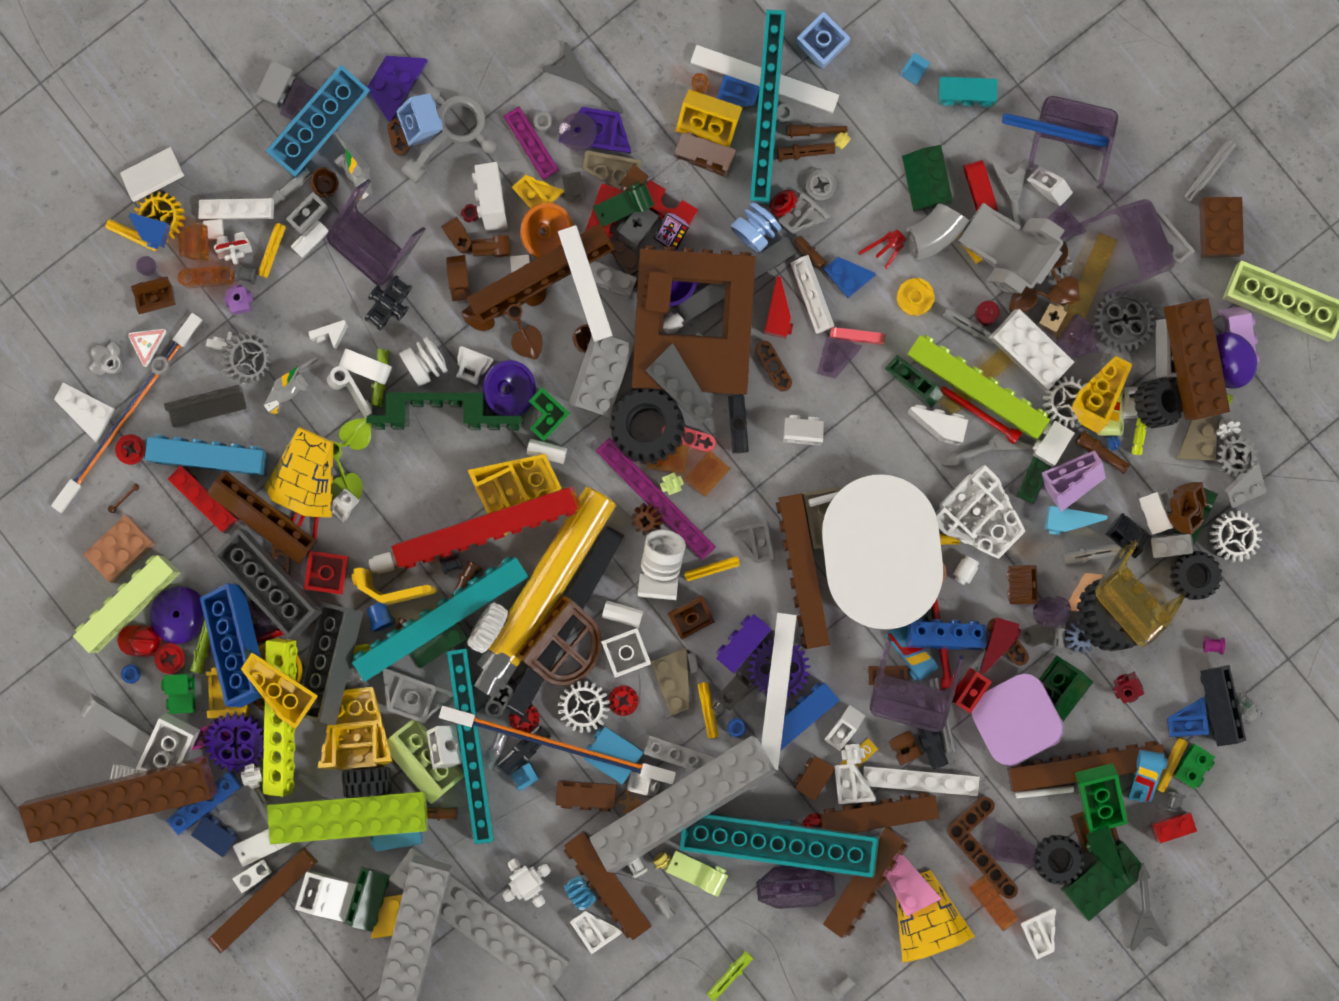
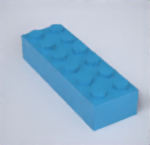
M340 65L265 152L295 177L370 90L345 67Z
M154 434L153 438H147L145 460L151 463L173 466L181 465L215 471L226 470L232 473L266 476L269 453L258 446H249V449H245V446L230 443V447H228L226 444L211 441V444H207L204 440L192 439V442H188L187 439L182 437H173V440H169V437Z

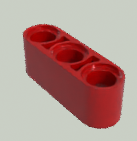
M983 160L963 165L976 212L982 203L998 212L995 196Z

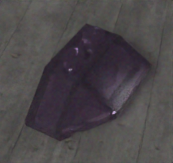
M794 866L774 867L756 882L758 901L776 909L817 906L836 896L834 876L822 870Z

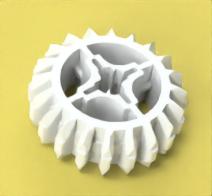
M1064 376L1062 377V382L1059 379L1056 381V385L1054 384L1051 387L1052 390L1044 391L1049 396L1042 398V400L1048 401L1042 407L1049 408L1046 413L1053 415L1049 418L1050 421L1056 418V422L1061 423L1063 421L1062 425L1067 427L1069 422L1071 428L1075 426V422L1078 426L1081 425L1071 408L1072 406L1069 404L1060 405L1066 401L1065 398L1072 400L1077 396V394L1071 395L1064 387H1071L1079 392L1087 383L1081 386L1080 378L1074 383L1073 376L1070 377L1069 382L1067 377ZM1057 390H1059L1061 401L1054 406V396ZM1065 409L1072 417H1065L1057 411Z
M1229 511L1228 516L1225 513L1221 514L1222 520L1220 518L1215 519L1218 525H1211L1215 532H1209V535L1215 538L1209 540L1210 543H1216L1212 549L1216 550L1219 548L1217 556H1221L1224 553L1223 560H1228L1229 557L1231 562H1235L1236 557L1238 562H1243V557L1246 560L1250 559L1249 553L1251 555L1256 554L1253 548H1260L1256 541H1262L1261 537H1257V534H1261L1262 531H1256L1255 529L1259 526V523L1252 524L1255 519L1254 517H1250L1247 520L1248 513H1244L1241 517V511H1236L1235 515L1233 511ZM1231 521L1241 522L1246 528L1239 530L1235 525H1232ZM1226 525L1227 536L1222 540V530ZM1242 533L1239 535V540H1230L1234 534ZM1249 533V544L1245 548L1244 538ZM1232 543L1241 552L1230 551L1225 546Z
M495 602L489 604L475 623L468 638V645L480 653L487 651L503 627L508 610Z
M578 681V688L570 684L571 692L568 689H564V692L568 694L567 697L560 695V698L565 701L564 703H558V706H564V710H559L558 713H565L566 716L562 717L561 720H569L566 723V727L570 726L571 723L574 724L572 731H575L577 726H579L580 733H583V727H586L589 733L591 732L590 726L597 730L598 727L595 723L604 724L600 720L601 717L608 718L603 712L610 711V708L604 707V704H608L610 701H603L602 698L606 697L607 694H599L602 687H599L597 691L594 690L596 683H592L590 688L588 687V681H585L584 687ZM579 691H589L596 697L591 700H585ZM574 694L577 706L569 712L568 703ZM580 700L583 701L584 704L593 701V703L589 705V710L587 711L588 714L584 710L575 712L577 709H579V706H581L579 705ZM599 702L600 711L594 719L591 714V707ZM581 713L586 716L589 722L580 723L572 717Z

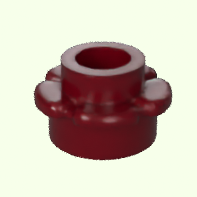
M467 204L462 209L461 216L464 217V221L471 223V221L475 222L478 220L477 206Z

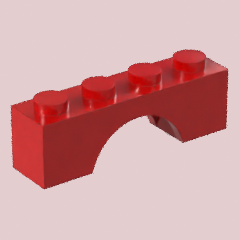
M180 465L168 478L222 533H227L239 521L233 513L207 494L208 490L186 467Z

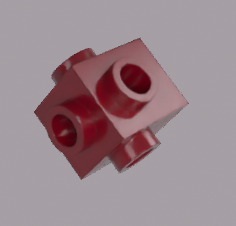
M1135 671L1130 674H1122L1114 680L1115 688H1113V692L1117 699L1121 698L1123 704L1127 702L1132 703L1145 694Z

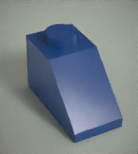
M133 213L129 214L141 239L147 243V247L153 249L165 247L171 227L168 223Z

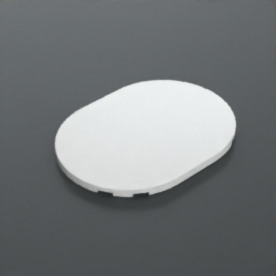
M890 475L862 477L841 489L827 508L822 527L826 576L834 601L849 618L870 628L895 629L913 623L922 617L934 604L943 581L939 526L931 503L916 486L904 479Z

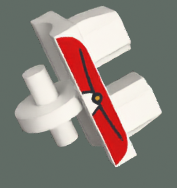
M244 232L236 233L235 241L229 242L227 236L217 237V245H214L218 258H225L226 261L232 260L234 265L238 264V258L244 257L245 253L253 252L252 246Z

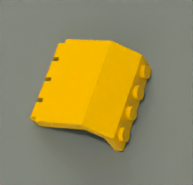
M360 567L354 569V574H352L354 586L356 585L358 589L383 604L392 605L431 596L438 592V589L434 586L423 585L382 594L374 587L371 570Z

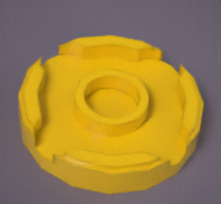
M911 278L901 284L897 291L896 300L904 313L910 316H920L931 309L935 295L933 287L929 282L922 278Z

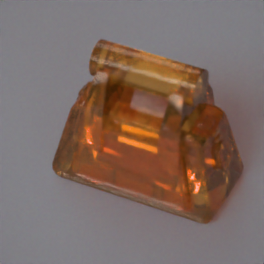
M194 223L187 227L183 233L178 234L179 257L193 260H209L207 225Z

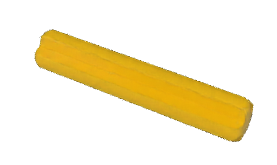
M109 219L105 227L108 230L152 251L157 250L147 247V243L141 239L137 231Z
M276 223L258 270V275L263 278L269 276L286 228L283 224Z
M734 556L686 571L684 575L686 581L689 582L740 566L738 556Z
M702 682L698 684L707 735L709 739L719 737L714 708L712 709L713 702L708 682Z
M1182 738L1177 739L1167 759L1166 769H1163L1156 790L1165 792L1188 745L1186 740Z

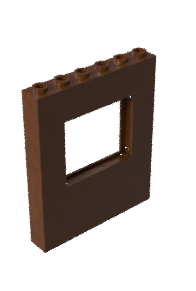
M644 246V249H640L632 388L664 390L645 370L673 343L702 392L747 395L756 256H751V252H740V255H733L732 251L721 250V254L713 253V250L710 249L694 252L692 248H682V251H675L674 247H663V250H655L656 246ZM649 272L673 274L672 281L725 284L722 337L663 333L664 313L645 311V307L642 306L643 295H647L648 288L644 287L645 275L649 276Z

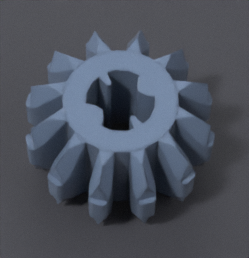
M1071 624L1070 626L1073 631H1066L1067 634L1071 635L1070 637H1065V641L1071 640L1067 647L1071 648L1075 645L1073 652L1077 653L1080 649L1081 654H1085L1086 649L1092 651L1093 649L1090 646L1091 640L1083 638L1085 641H1078L1077 637H1080L1078 634H1084V631H1080L1079 626L1077 628L1075 624Z

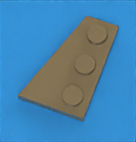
M1217 415L1190 421L1177 459L1216 461Z
M687 648L651 661L670 714L674 715L689 709Z

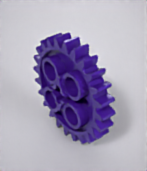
M768 639V645L761 642L763 648L756 647L755 649L758 654H751L755 660L748 662L753 665V668L748 669V671L754 673L749 678L756 679L753 686L760 685L758 692H761L763 689L766 690L764 696H767L770 673L767 675L762 674L760 667L765 663L771 667V663L766 660L767 656L772 659L773 642L771 639ZM800 644L796 647L793 646L791 662L797 663L798 670L795 673L789 674L793 679L788 682V698H790L791 691L797 695V687L803 689L801 682L807 683L808 681L804 679V676L810 675V673L805 672V669L811 667L810 665H805L809 658H803L805 650L798 651L801 646Z
M235 711L232 717L227 712L225 718L220 715L218 721L213 720V726L208 727V733L205 735L207 740H205L204 745L208 746L206 753H211L209 759L215 758L214 765L221 763V769L227 766L228 771L235 768L237 773L240 768L244 770L245 766L254 764V762L260 764V758L264 759V731L261 732L264 725L257 726L259 720L252 721V715L245 718V712L238 716ZM234 727H237V728H238V734H237V743L239 744V746H238V755H239V757H238V758H237L236 755H235V751H236V741H234V738H235V729H234ZM228 731L231 735L226 736L222 732ZM242 731H248L250 735H244ZM229 749L232 753L228 754L225 753L223 750ZM243 749H249L251 753H245Z

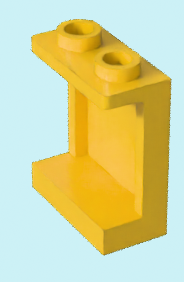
M211 668V672H206L209 693L207 718H219L220 715L226 717L227 712L232 717L235 711L238 716H241L243 712H245V716H249V704L241 708L225 706L217 669Z

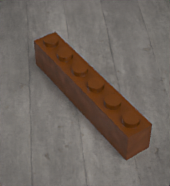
M226 470L214 481L207 493L298 564L304 560L317 542V540Z
M930 792L918 793L919 797L911 798V795L900 796V800L892 801V798L881 799V803L873 804L872 801L863 802L860 807H854V804L842 806V810L836 811L835 807L823 809L824 813H819L822 829L856 833L939 819L936 795H930Z
M885 827L879 836L875 876L872 878L854 875L824 921L823 925L841 938L852 935L856 928L854 926L857 920L860 921L866 913L864 909L868 903L871 904L877 896L875 892L886 883V875L897 866V858L906 852L909 841L907 838L891 827Z
M584 831L564 845L566 848L564 852L570 860L572 858L577 863L575 867L581 875H586L588 886L592 891L596 890L599 893V901L604 907L608 906L612 911L609 913L615 923L619 921L623 926L621 931L627 939L631 937L634 940L652 927L650 921L615 873L606 871Z

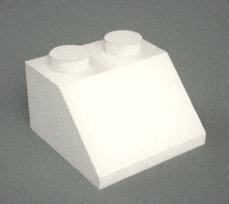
M789 415V418H785L783 442L821 446L823 443L824 421H820L818 417H808V420L801 419V416Z
M645 573L640 574L638 597L676 601L678 577L668 581H660L647 576Z

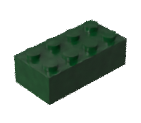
M1120 840L1116 843L1130 884H1125L1096 859L1081 874L1077 875L1078 878L1076 880H1071V883L1061 888V891L1087 921L1093 919L1138 881L1137 875L1141 862L1124 841Z

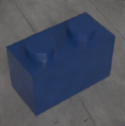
M212 814L211 816L206 815L191 836L223 858L231 850L239 836L236 835L237 831L232 827H224L220 824L221 820Z

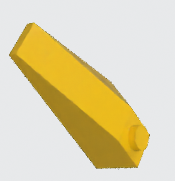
M1115 356L1078 392L1071 408L1081 425L1098 434L1103 430L1110 419L1133 364Z
M253 653L250 654L241 668L276 715L296 729L317 698V695Z

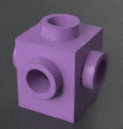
M241 284L233 285L230 287L231 289L226 290L227 296H224L226 307L230 308V312L233 315L252 311L251 302H253V295L251 290L248 291Z

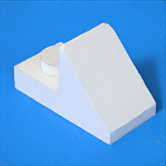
M345 320L309 331L308 333L310 339L317 343L326 341L327 337L330 336L333 347L337 349L348 324Z

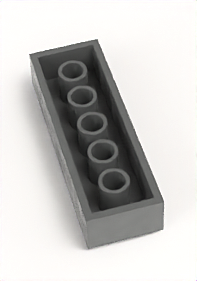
M237 529L212 555L288 638L297 639L323 612L247 530Z
M320 602L319 608L323 612L316 618L300 683L316 694L317 698L303 718L319 723L336 725L363 612Z

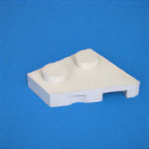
M856 764L835 765L838 804L876 801V796Z
M584 911L570 921L591 954L623 933L619 928L588 911Z

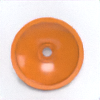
M540 203L533 206L525 214L521 223L520 234L525 249L533 257L539 258L541 255L562 245L558 231L572 227V219L567 211L557 204ZM541 228L543 229V234H542V235L540 234V229H541Z

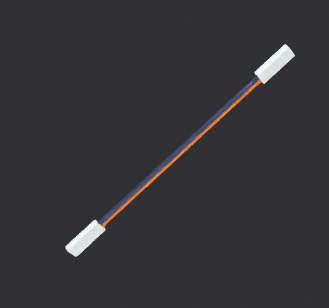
M191 313L172 339L174 342L164 355L169 362L178 349L186 345L203 320L194 313ZM151 373L73 480H69L51 506L60 513L64 512L82 487L81 482L159 375Z
M442 706L439 718L469 727L478 726L636 771L640 773V776L673 785L676 772L645 763L639 765L478 719L473 714Z

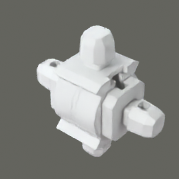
M514 858L509 861L508 866L511 871H514V874L510 876L512 881L508 883L511 889H507L502 894L504 900L510 902L517 896L519 900L524 898L525 901L532 898L533 904L538 908L544 905L545 899L539 892L543 890L541 885L545 883L542 877L550 874V867L547 864H543L538 867L539 870H536L534 866L529 868L528 865L521 868V863Z

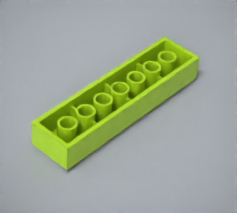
M925 334L924 337L921 335L918 337L908 352L907 357L1034 440L1039 438L1050 421L1047 418L1048 413L1040 408L1037 410L1033 409L1031 402L1025 398L1018 399L1015 397L1016 393L1008 387L1005 389L998 386L1000 382L991 376L987 379L982 375L983 371L979 368L967 366L965 359L958 355L955 358L950 354L951 350L943 345L938 347L934 344L935 340Z
M426 791L267 805L270 845L424 832L429 830Z

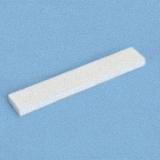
M577 226L558 231L594 342L613 336Z

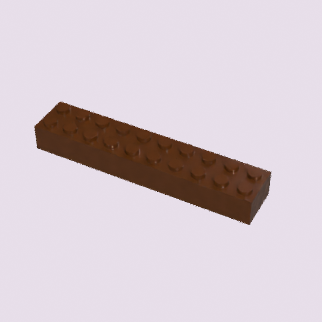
M204 756L26 800L18 808L29 843H34L209 800L218 791L208 758Z

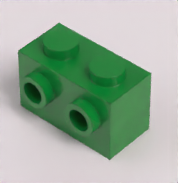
M1192 743L1172 777L1191 789L1199 788L1204 781L1203 776L1205 772H1209L1214 766L1215 762L1213 760L1215 756Z

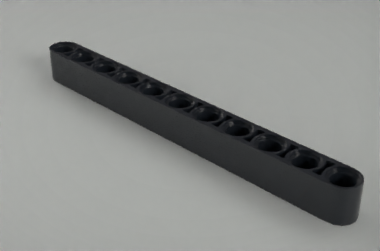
M610 526L606 527L567 597L573 600L581 609L585 608L624 537V534ZM574 615L569 618L557 634L565 642L578 620ZM552 640L537 661L550 671L562 648ZM528 667L506 707V710L520 718H523L526 714L525 712L530 707L544 681L530 667Z

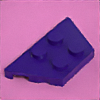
M385 56L367 86L370 90L369 93L388 122L395 118L396 111L402 106L428 63L426 58Z
M581 107L563 135L559 137V143L631 154V148L619 112Z

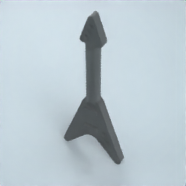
M567 42L564 43L565 64L543 67L544 72L583 84L608 105V109L623 113L616 98H610L586 77Z
M1141 863L1137 878L1140 880L1142 911L1131 941V951H1134L1147 936L1153 937L1165 947L1168 946L1150 910L1148 888L1150 875L1144 863Z

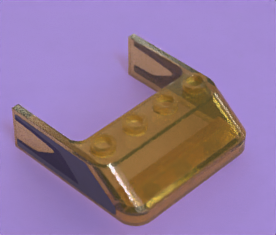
M1134 541L1118 551L1097 585L1095 592L1099 601L1139 646L1145 647L1151 644L1170 625L1185 597L1181 595L1166 603L1163 608L1127 566L1129 558L1138 545L1137 541Z

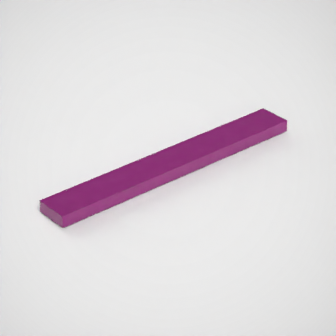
M610 438L596 450L605 462L647 505L653 503L654 509L659 507L657 512L664 513L661 519L684 539L689 548L702 561L716 548L635 463L620 451Z

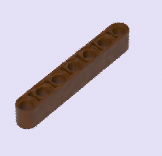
M304 847L207 940L221 954L301 879L318 860Z

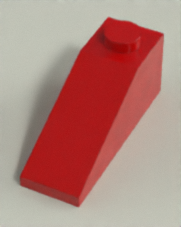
M777 276L764 334L786 339L787 334L791 335L793 324L790 323L791 315L780 276Z

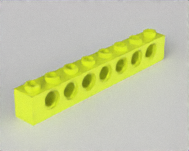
M279 638L267 640L265 661L296 681V640ZM266 701L264 710L263 794L284 797L292 794L295 786L293 776L295 769L294 733L296 729L281 720Z

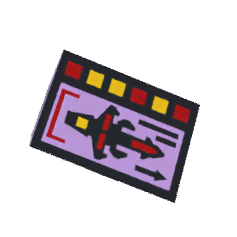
M666 213L653 239L666 247H674L677 250L689 226L686 221L675 214Z

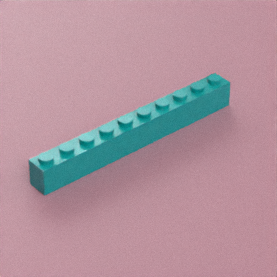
M766 9L750 202L757 204H770L786 18L785 10Z
M516 556L504 558L500 561L502 563L496 568L492 566L484 572L486 575L481 578L477 576L471 579L467 587L464 589L462 587L457 588L452 592L453 596L447 600L445 597L435 603L436 607L431 610L426 608L419 613L420 617L413 620L411 618L402 624L404 627L400 630L394 629L386 634V639L382 641L378 639L369 645L371 648L367 651L361 650L353 655L352 664L363 681L369 680L528 578L527 573Z
M468 649L447 651L455 709L473 714L477 718ZM457 723L474 845L494 842L479 727H469Z

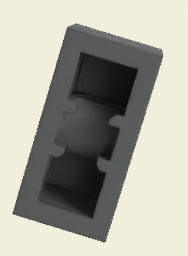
M649 209L627 215L629 219L626 223L622 222L616 230L618 232L617 240L623 242L633 251L638 249L657 223L659 216Z

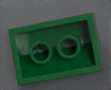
M942 146L926 147L903 155L902 161L913 212L935 208L938 203L950 205L953 199Z
M1059 656L1055 657L1039 678L1044 684L1063 722L1093 683L1084 672Z

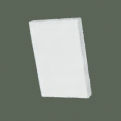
M171 147L120 173L133 202L184 176Z

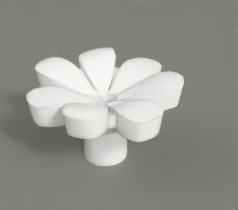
M1222 418L1219 423V429L1216 430L1217 435H1220L1221 440H1225L1227 435L1228 438L1234 436V433L1241 431L1238 427L1240 422L1238 420L1233 421L1232 419Z

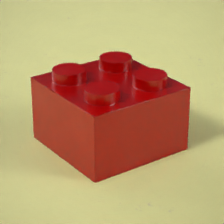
M309 551L304 589L343 595L350 556Z

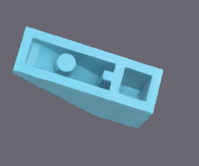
M1049 506L1044 530H1049V534L1060 535V533L1107 520L1108 516L1072 509H1065L1060 512L1058 507Z

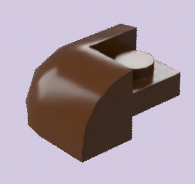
M1203 482L1186 483L1173 489L1174 496L1170 499V506L1173 511L1167 517L1173 527L1182 533L1193 534L1204 522L1202 516L1204 507L1207 506V499Z

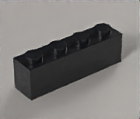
M1230 665L1201 670L1200 680L1204 686L1205 701L1209 708V720L1213 726V738L1217 747L1247 741Z

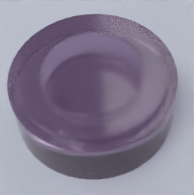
M143 256L138 259L136 268L140 274L150 276L156 271V262L151 257Z

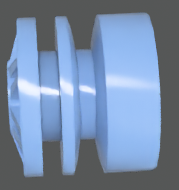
M751 202L749 205L751 211L748 209L743 211L748 220L746 221L738 217L730 228L747 246L755 252L761 253L768 245L764 235L774 238L775 234L773 231L778 233L781 230V226L770 212Z

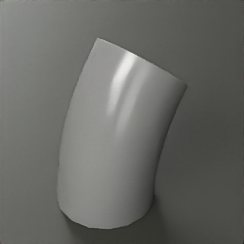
M938 203L925 219L906 229L907 244L913 259L918 262L946 248L964 230L969 220L955 210Z

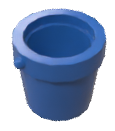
M377 603L367 608L371 631L378 632L396 623V617L391 615L386 604Z

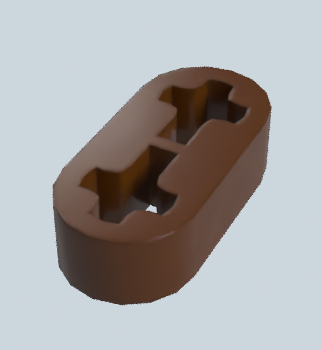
M393 119L388 124L391 146L396 155L404 156L409 152L410 146H408L402 128L399 129L400 135L398 136L392 130L395 124L401 127L399 119ZM399 139H401L403 145H406L403 147V151L396 148L399 145Z

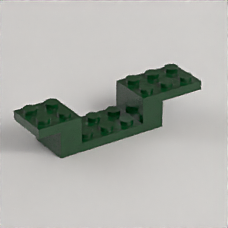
M386 392V415H366V423L371 428H374V430H385V427H391L393 430H404V427H409L410 405L422 408L424 404H430L433 408H442L443 404H449L452 408H462L463 404V424L471 431H480L481 427H487L490 431H500V427H506L508 431H519V427H524L522 416H486V402L483 393Z

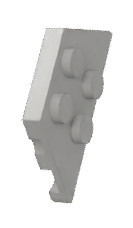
M389 669L383 670L386 706L390 712L425 723L453 696V692Z

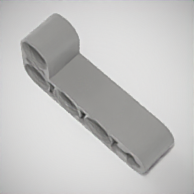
M94 694L89 696L80 709V714L84 718L143 754L152 735L148 731L106 706V703Z

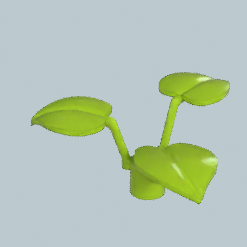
M358 418L344 424L339 431V438L345 443L333 442V460H336L342 476L335 478L331 484V493L334 498L344 489L348 490L358 499L362 495L363 484L360 477L356 473H349L345 476L339 459L342 456V447L349 445L353 450H362L369 445L371 441V426L366 423V418Z

